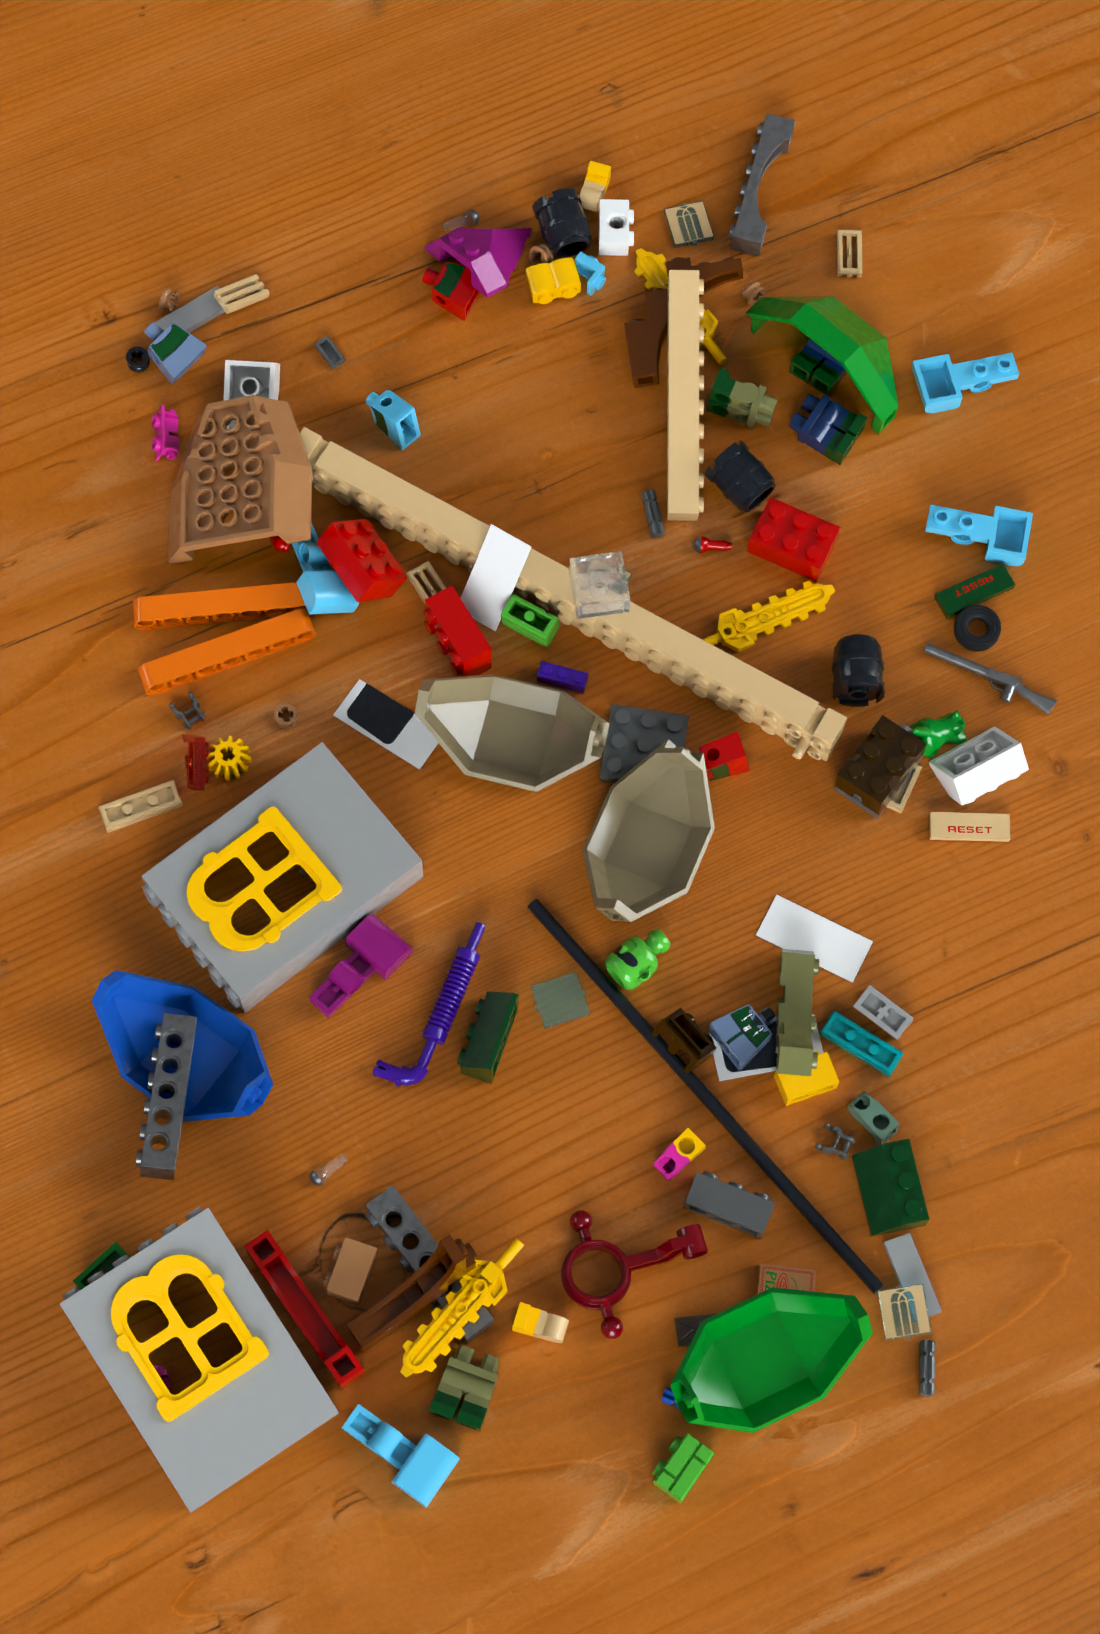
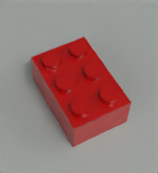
M770 497L749 538L747 552L817 582L837 542L841 527Z
M367 518L332 522L316 542L356 602L392 597L408 578L401 565L392 556L387 545L378 536L374 526Z
M450 586L425 599L426 610L423 611L426 618L424 621L425 627L430 635L435 634L439 640L437 646L443 656L448 655L451 662L449 664L455 676L480 675L491 669V647L454 587Z

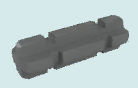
M653 489L645 490L642 493L643 504H645L644 508L648 525L650 526L651 537H663L665 530L659 504L656 500V491Z
M921 1340L919 1343V1353H922V1356L919 1357V1380H921L919 1394L927 1397L935 1394V1383H933L935 1379V1356L933 1354L936 1352V1343L933 1340Z

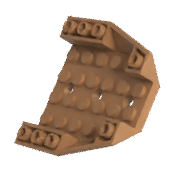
M250 395L209 403L202 410L195 421L171 490L168 559L170 564L193 560L194 550L266 537L279 536L287 544L311 540L312 468L288 402ZM232 420H236L235 426L231 429H227V425H229ZM235 466L234 472L226 476V471L230 467ZM230 513H234L233 519L228 523H224L225 518Z

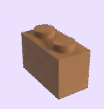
M345 1237L343 1244L338 1243L333 1259L337 1260L333 1271L328 1270L323 1286L327 1287V1295L359 1306L378 1255L377 1248Z

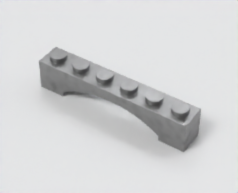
M767 114L765 123L760 122L757 137H760L759 143L754 142L751 157L755 159L753 163H748L745 176L749 178L748 184L743 183L740 198H743L742 204L737 203L734 218L738 220L736 225L731 224L728 239H732V250L760 256L767 222L762 221L759 213L757 190L764 173L771 163L782 153L788 154L795 120Z

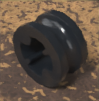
M133 347L126 353L127 365L131 371L139 373L149 367L148 353L144 348ZM138 356L139 359V357L141 356L142 362L138 363V361H136V363H134L133 358Z

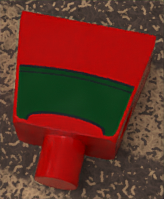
M448 261L445 262L440 273L428 268L422 279V282L432 286L431 296L434 303L461 320H466L480 294L478 290L472 287L471 270L465 265Z
M738 732L698 747L700 753H704L709 781L750 771Z

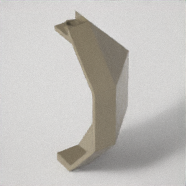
M494 674L424 679L418 690L415 715L464 775L534 792L540 791L601 758L610 725L606 720L562 690Z
M668 739L610 787L582 852L595 908L612 921L632 922L688 893L715 829L704 753H691L687 748L676 746Z

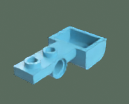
M1013 353L952 364L949 354L915 360L911 365L926 413H937L958 408L963 398L961 390L970 389L971 392L978 393L989 389L992 384L1015 380L1019 377Z
M930 504L925 532L951 536L953 542L962 545H969L974 541L986 543V561L1008 566H1020L1026 559L1033 513L995 506L992 516Z
M311 523V540L292 543L303 570L296 583L308 613H353L358 607L359 602H356L336 571L331 570L330 562L316 544L318 536Z
M360 1404L356 1406L342 1426L344 1431L397 1468L399 1472L391 1483L425 1508H427L460 1460L452 1451L426 1433L416 1446L399 1431L380 1420Z

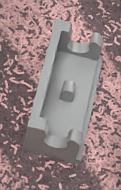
M871 985L868 986L853 1006L895 1039H899L905 1029L910 1026L914 1019Z

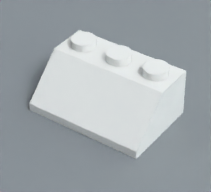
M995 726L929 761L931 769L949 797L961 805L973 802L977 797L997 789L999 785L1016 779L1021 773L1029 770L1021 743Z

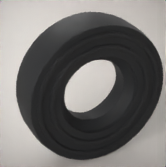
M983 605L966 607L958 614L954 623V634L957 641L964 648L971 651H985L991 648L997 642L1001 633L999 617L992 609ZM972 620L983 621L987 626V633L980 637L973 636L968 631L969 622Z

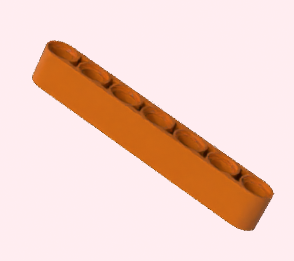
M296 582L144 596L133 600L134 627L141 630L274 618L297 609L307 610Z
M297 609L146 662L139 666L137 671L146 694L155 695L303 643L313 638L316 632L307 610Z

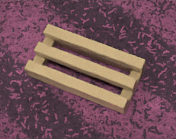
M837 230V277H842V275L852 277V275H856L857 278H861L862 230ZM842 236H846L847 268H843ZM852 236H856V268H852Z
M255 274L215 290L214 297L226 314H229L268 298L270 292L268 289H264L263 282H259V277ZM258 291L255 294L245 297V295ZM237 299V301L227 304V302Z
M429 561L406 573L424 604L425 599L429 597L416 579V574L431 596L437 593L423 573L425 569L440 591L446 589Z

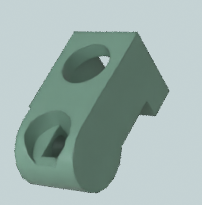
M863 1091L847 1106L850 1114L870 1133L877 1145L886 1143L898 1132L900 1123L867 1092Z

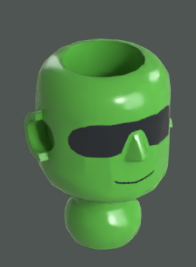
M659 929L650 931L647 939L644 941L637 936L630 937L607 956L605 966L612 978L622 988L626 990L635 989L656 972L658 968L656 956L669 950L670 941Z

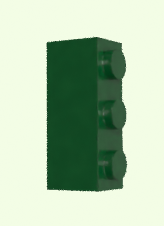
M487 992L485 1000L480 998L475 1014L479 1015L476 1025L471 1023L466 1037L470 1042L467 1050L462 1048L457 1064L461 1065V1074L492 1084L518 1012L519 994Z
M910 1139L884 1143L851 1156L871 1237L922 1227L927 1224L930 1219Z

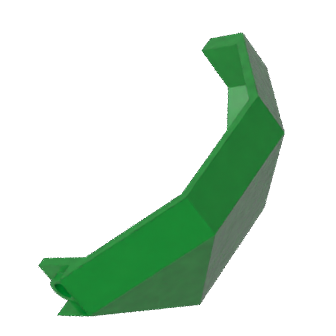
M834 296L761 297L746 312L752 320L751 332L753 334L768 320L791 323L839 361L874 413L872 429L878 434L896 417L898 400L887 338Z
M774 1287L701 1321L670 1384L676 1404L687 1423L749 1433L763 1429L826 1397L873 1332L868 1313L856 1296Z

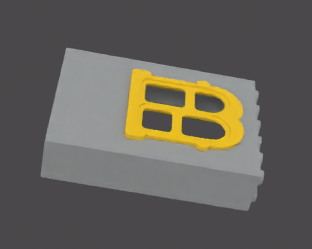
M321 742L141 877L144 882L142 889L146 894L145 897L153 908L159 906L158 909L162 913V919L170 928L175 926L174 929L178 933L177 937L186 948L191 946V950L195 954L194 958L202 968L208 967L207 969L211 974L210 978L219 989L224 987V991L227 994L226 997L235 1009L240 1007L246 1013L351 933L368 915L376 914L422 879L423 865L422 859L324 743ZM273 832L287 848L289 855L273 868L265 871L249 854L247 848L265 833ZM232 858H239L254 876L253 883L225 902L211 900L204 891L206 879ZM294 865H300L316 883L317 887L289 910L280 912L266 896L264 888ZM255 899L270 917L271 922L254 935L245 936L239 934L232 926V915L247 900Z
M201 1206L187 1214L186 1218L188 1221L178 1226L175 1222L161 1231L163 1237L154 1242L150 1238L137 1247L139 1252L131 1258L126 1254L113 1262L114 1269L105 1274L101 1270L88 1278V1286L81 1290L76 1286L62 1295L64 1301L60 1303V1306L190 1513L339 1413L209 1208L202 1210ZM181 1274L197 1276L218 1307L215 1314L193 1328H188L184 1324L168 1296V1287L171 1281ZM141 1300H150L162 1309L169 1321V1325L146 1342L140 1343L128 1326L127 1314L135 1303ZM226 1322L242 1344V1351L221 1366L214 1368L198 1346V1339L219 1324ZM173 1337L181 1339L202 1373L201 1378L176 1395L169 1392L149 1360V1354Z

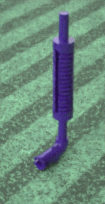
M476 922L466 947H458L455 959L452 961L453 964L450 966L451 969H449L445 983H443L441 988L442 992L437 997L436 1006L433 1007L432 1015L429 1016L430 1020L427 1021L428 1025L425 1026L422 1033L423 1038L427 1041L417 1065H413L412 1068L405 1066L400 1068L379 1059L376 1063L378 1068L374 1067L373 1076L391 1081L399 1087L401 1085L417 1084L424 1079L428 1073L427 1067L436 1045H444L447 1032L450 1031L449 1027L452 1026L453 1018L456 1017L455 1013L458 1012L457 1009L460 1007L461 999H463L465 990H467L471 976H473L475 971L474 967L477 966L480 959V954L475 951L486 927L484 924Z

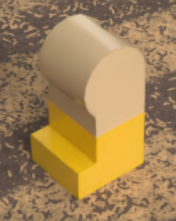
M590 161L580 192L583 209L598 212L600 199H604L610 182L611 166Z
M520 1302L512 1331L555 1343H563L569 1320Z

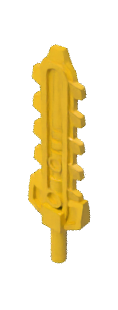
M642 248L636 250L637 268L634 270V273L638 277L644 276L647 280L644 284L646 289H668L667 269L664 265L666 258L664 255L646 252ZM704 309V318H699V327H704V342H699V346L704 345L717 363L722 365L727 361V358L712 340L718 326V320L709 309L706 311Z
M806 581L802 584L803 589L795 591L793 588L787 589L785 591L786 596L780 599L776 595L769 597V603L763 606L759 602L752 604V610L744 613L742 610L737 611L736 608L723 612L719 615L717 632L702 640L713 646L721 643L722 646H726L739 653L755 645L754 641L757 640V634L764 632L768 636L774 633V627L781 625L784 629L791 626V620L794 618L803 621L809 617L808 612L813 610L818 614L826 610L825 605L835 593L833 585L812 584L810 581Z
M515 1238L494 1263L492 1261L475 1260L476 1268L462 1276V1279L459 1281L462 1288L456 1294L451 1291L445 1297L448 1304L442 1310L437 1307L431 1313L434 1320L428 1326L424 1324L419 1326L417 1331L420 1336L414 1342L407 1340L404 1343L403 1348L406 1352L403 1355L404 1365L400 1373L407 1378L413 1373L419 1374L425 1370L433 1372L437 1367L434 1360L439 1354L447 1356L451 1351L448 1344L454 1337L461 1340L466 1334L462 1328L468 1321L475 1324L480 1318L477 1311L481 1306L484 1305L488 1308L491 1304L495 1306L503 1298L508 1289L502 1270L523 1248L524 1244Z

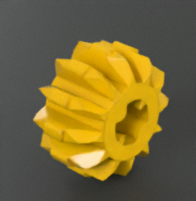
M229 735L227 741L223 742V739L218 737V746L210 744L211 752L206 754V759L209 761L208 769L215 771L214 774L217 778L224 774L226 781L230 780L231 775L239 779V771L247 773L248 766L246 764L252 761L251 756L248 755L250 749L248 746H243V740L240 738L233 742L232 736Z

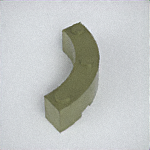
M781 949L778 982L783 986V999L777 998L776 1067L778 1074L811 1076L812 1069L817 1068L818 1052H813L812 1033H815L816 1016H812L813 975H818L819 959H815L813 951Z

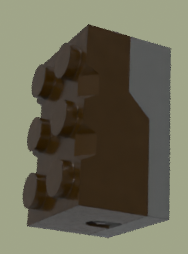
M882 715L865 741H862L852 758L846 762L837 774L834 790L878 819L888 803L892 801L913 773L916 766L922 761L926 743L918 739L908 726L897 725Z

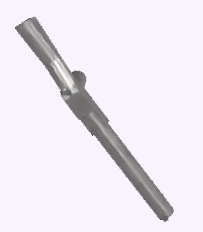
M928 641L923 652L985 677L986 680L990 681L991 687L994 690L1002 692L1000 700L1004 703H1010L1014 692H1016L1048 715L1058 702L1055 699L1031 691L1020 683L1023 678L1017 679L1005 672L1001 673L931 645L930 641ZM993 683L1005 687L1004 690L995 687Z

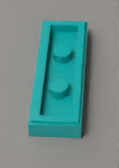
M835 1010L819 1034L887 1077H890L904 1054Z

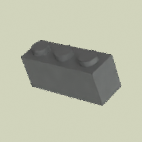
M703 1171V1174L697 1172L684 1208L761 1239L775 1205L774 1202L770 1201L771 1198L760 1192L752 1194L744 1191L745 1187L735 1182L727 1184L719 1181V1177L713 1173Z

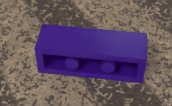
M541 661L537 673V681L584 694L588 673Z

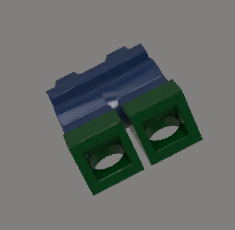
M809 339L801 352L796 354L791 360L789 373L807 384L811 380L812 387L830 397L845 375L846 370L839 361Z
M808 394L802 403L801 409L808 412L810 416L806 418L796 412L790 421L789 427L799 434L798 440L800 442L806 443L814 450L841 465L863 432L868 417L861 413L856 415L844 409L826 395L819 399Z

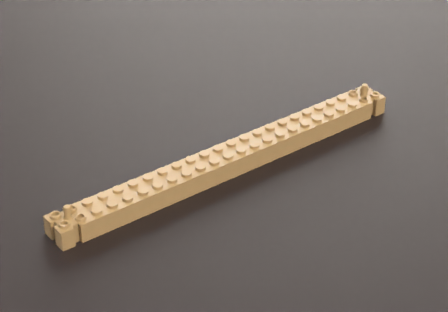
M304 427L300 436L312 468V482L315 483L314 487L317 491L336 497L337 501L345 506L351 505L358 509L359 513L363 516L377 519L385 528L401 532L406 539L410 541L416 540L423 544L428 551L432 553L438 552L445 556L450 563L454 565L460 564L468 568L470 573L472 572L489 531V525L336 443L323 440L321 435ZM531 548L512 594L533 603L535 606L545 610L546 613L549 612L557 616L563 624H572L579 628L580 632L584 635L598 638L606 647L610 649L616 648L624 652L625 656L630 660L646 664L651 671L658 674L660 672L663 673L673 683L689 687L697 696L701 698L707 697L715 701V704L721 709L737 713L742 720L748 723L754 722L761 726L764 732L780 736L788 745L796 747L792 753L794 758L800 760L808 749L807 753L809 756L827 762L842 736L847 720L846 716L831 708L825 709L819 705L818 701Z

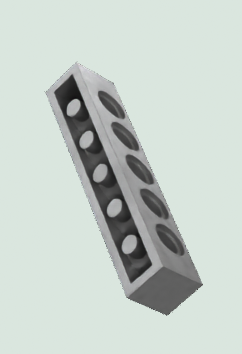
M164 1013L163 1023L157 1022L155 1039H160L159 1048L153 1047L151 1064H156L155 1073H149L147 1089H152L151 1098L145 1099L143 1114L148 1115L147 1124H141L140 1140H144L143 1150H137L135 1165L140 1166V1177L174 1180L197 1017ZM175 1042L180 1046L178 1048H170L167 1045ZM167 1067H172L177 1071L174 1073H166L164 1069ZM168 1092L173 1096L169 1099H164L159 1095ZM158 1118H166L169 1122L162 1125L158 1124L156 1120ZM160 1143L163 1144L165 1148L162 1150H154L151 1146Z
M393 1185L366 1204L368 1214L365 1216L374 1229L378 1226L385 1234L382 1239L391 1251L396 1248L402 1256L398 1260L406 1272L413 1271L415 1273L420 1268L421 1262L429 1259L439 1245ZM397 1215L402 1219V1222L398 1227H390L386 1223L387 1219L390 1216ZM413 1237L418 1240L419 1244L415 1249L409 1250L403 1246L404 1240ZM462 1277L451 1284V1292L456 1294L462 1288L459 1282ZM443 1294L432 1304L434 1309L437 1307L442 1310L448 1304L445 1298L448 1294ZM484 1305L477 1311L480 1318L475 1324L468 1321L462 1328L466 1333L462 1337L466 1343H469L494 1324V1318Z

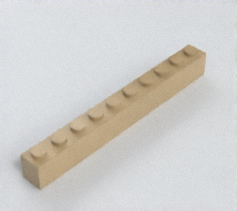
M669 270L667 520L697 521L699 513H703L704 497H699V488L704 486V473H699V464L704 462V448H699V439L704 438V424H699V415L704 414V400H699V391L704 390V375H699V367L704 366V351H699V342H704V327H699V318H704V303H699V295L704 294V279H699V270Z

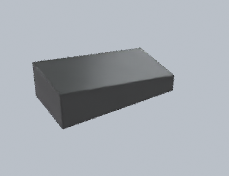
M328 335L315 343V349L332 369L346 362V359Z

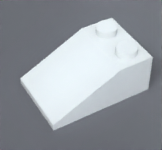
M225 360L224 400L250 395L278 400L280 385L279 363ZM232 420L230 424L227 425V429L233 428L236 424V420Z

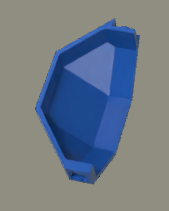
M118 970L100 981L92 998V1003L121 1077L151 1098L152 1089H147L149 1073H155L156 1064H151L153 1047L159 1048L160 1039H155L157 1022L163 1023L164 1013L197 1017L183 1122L249 1116L263 1105L273 1086V1081L254 1029L194 986ZM172 1042L169 1043L167 1046H169L170 1048H178L180 1045L178 1043ZM167 1067L164 1069L166 1073H174L177 1071L172 1067ZM164 1092L159 1096L164 1099H169L173 1095L168 1092Z

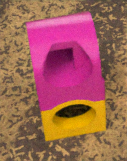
M687 1128L665 1150L653 1166L668 1181H671L706 1149V1145Z

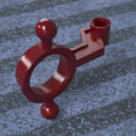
M578 1210L572 1214L570 1225L573 1230L579 1232L581 1243L575 1246L566 1256L562 1265L561 1279L564 1290L572 1301L586 1309L601 1310L604 1319L601 1323L602 1334L608 1339H616L623 1332V1324L619 1318L614 1316L612 1306L621 1301L626 1295L630 1286L632 1271L669 1262L683 1254L685 1260L695 1259L707 1254L708 1249L700 1224H693L680 1228L676 1231V1238L669 1239L655 1249L625 1256L617 1246L610 1242L592 1240L589 1230L592 1225L591 1215L584 1210ZM592 1250L604 1251L612 1255L618 1262L621 1269V1281L611 1293L604 1296H591L582 1292L575 1285L572 1278V1267L576 1259L585 1252Z

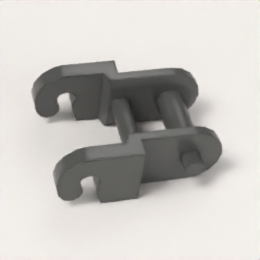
M191 691L188 695L193 702L192 708L182 713L174 707L173 703L169 704L178 720L182 719L184 722L182 724L183 727L187 726L189 730L191 729L190 725L201 719L204 722V716L206 715L205 712L201 713L199 710V702ZM195 710L197 715L187 720L185 716Z
M825 1123L824 1128L835 1133L836 1139L831 1148L826 1146L823 1148L820 1144H816L815 1149L829 1156L831 1153L836 1154L842 1160L844 1158L849 1159L848 1149L851 1143H856V1140L852 1135L847 1136L841 1133V1128L831 1127L829 1123ZM840 1139L845 1140L842 1151L836 1149Z

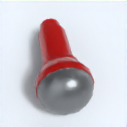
M698 536L693 541V548L700 554L709 550L727 551L732 550V542L710 540L704 536Z

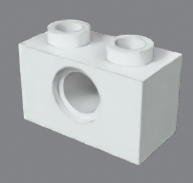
M600 199L599 255L628 256L629 246L634 245V231H629V225L634 224V210H629V200Z

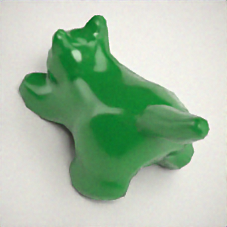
M958 711L937 719L923 718L910 727L912 733L926 743L923 755L926 757L935 756L943 744H960L966 741L967 737L966 733L962 732L965 727V720Z

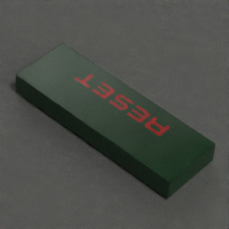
M1001 564L937 593L934 598L948 619L959 614L966 607L981 604L1013 589L1015 583L1004 564Z

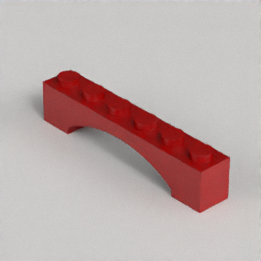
M266 1230L244 1246L246 1252L341 1390L364 1375V1368L310 1294L270 1232Z

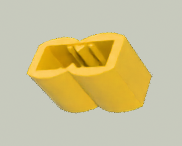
M572 257L558 259L551 263L533 265L525 269L526 281L533 303L548 304L557 297L568 299L581 292L580 278L574 258Z

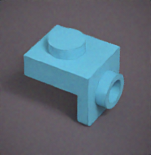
M580 251L575 258V265L578 274L588 279L587 294L592 296L596 289L599 291L605 284V266L599 263L595 257L587 256Z

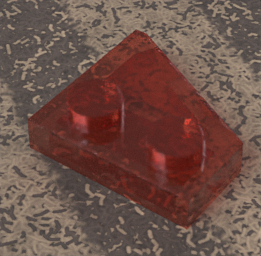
M182 734L183 742H188V755H185L188 788L194 791L205 790V784L208 783L209 779L208 769L205 768V758L209 754L208 742H205V737L199 735Z

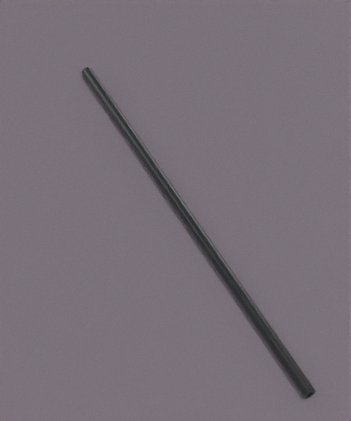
M538 899L532 901L527 908L868 1289L875 1294L882 1288L884 1284L692 1071L688 1074L683 1071L687 1065L677 1054L672 1055L668 1051L669 1045L660 1035L655 1038L651 1035L654 1028Z

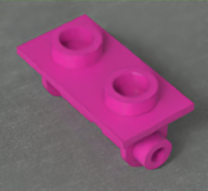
M162 404L157 413L153 414L151 422L152 428H155V436L152 440L155 461H158L162 455H166L167 459H175L176 455L179 454L178 436L169 435V433H178V415L172 409L165 412V405Z

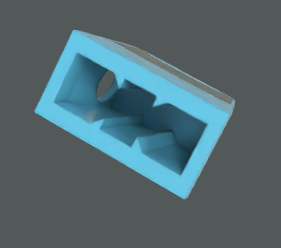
M386 390L381 395L376 392L369 394L366 404L371 408L374 423L402 451L421 436L413 406L391 390Z

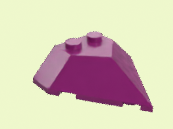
M457 228L426 245L425 251L440 262L453 256L471 270L472 287L488 298L507 287L511 272L515 270L525 248V242L532 233V228Z

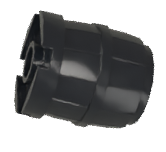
M559 189L552 192L553 197L548 199L545 198V195L534 202L532 208L536 219L539 221L542 237L549 250H552L554 257L567 258L578 255L580 251L583 252L589 248L592 239L588 225L589 222L581 206L582 202L576 189Z
M740 440L739 445L735 442L725 449L714 460L716 466L713 470L709 466L705 472V476L717 485L727 500L729 499L740 511L744 510L746 513L759 506L776 487L773 476L765 468L762 461H759L749 451V447L742 440Z
M863 634L849 635L841 638L834 647L832 663L834 677L833 699L839 698L840 704L851 707L868 706V701L876 699V703L884 698V662L881 646L875 638Z

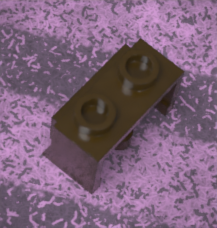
M681 1008L662 1019L651 1033L655 1038L666 1029L674 1038L668 1046V1051L675 1055L683 1048L692 1058L683 1070L686 1074L708 1060L717 1048L712 1037L707 1033H703L696 1025L694 1017L689 1013H685Z

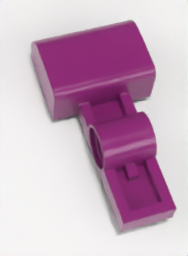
M373 913L368 915L346 938V946L353 954L347 960L339 962L329 974V978L309 997V1002L328 1019L375 972L386 980L413 953V948Z

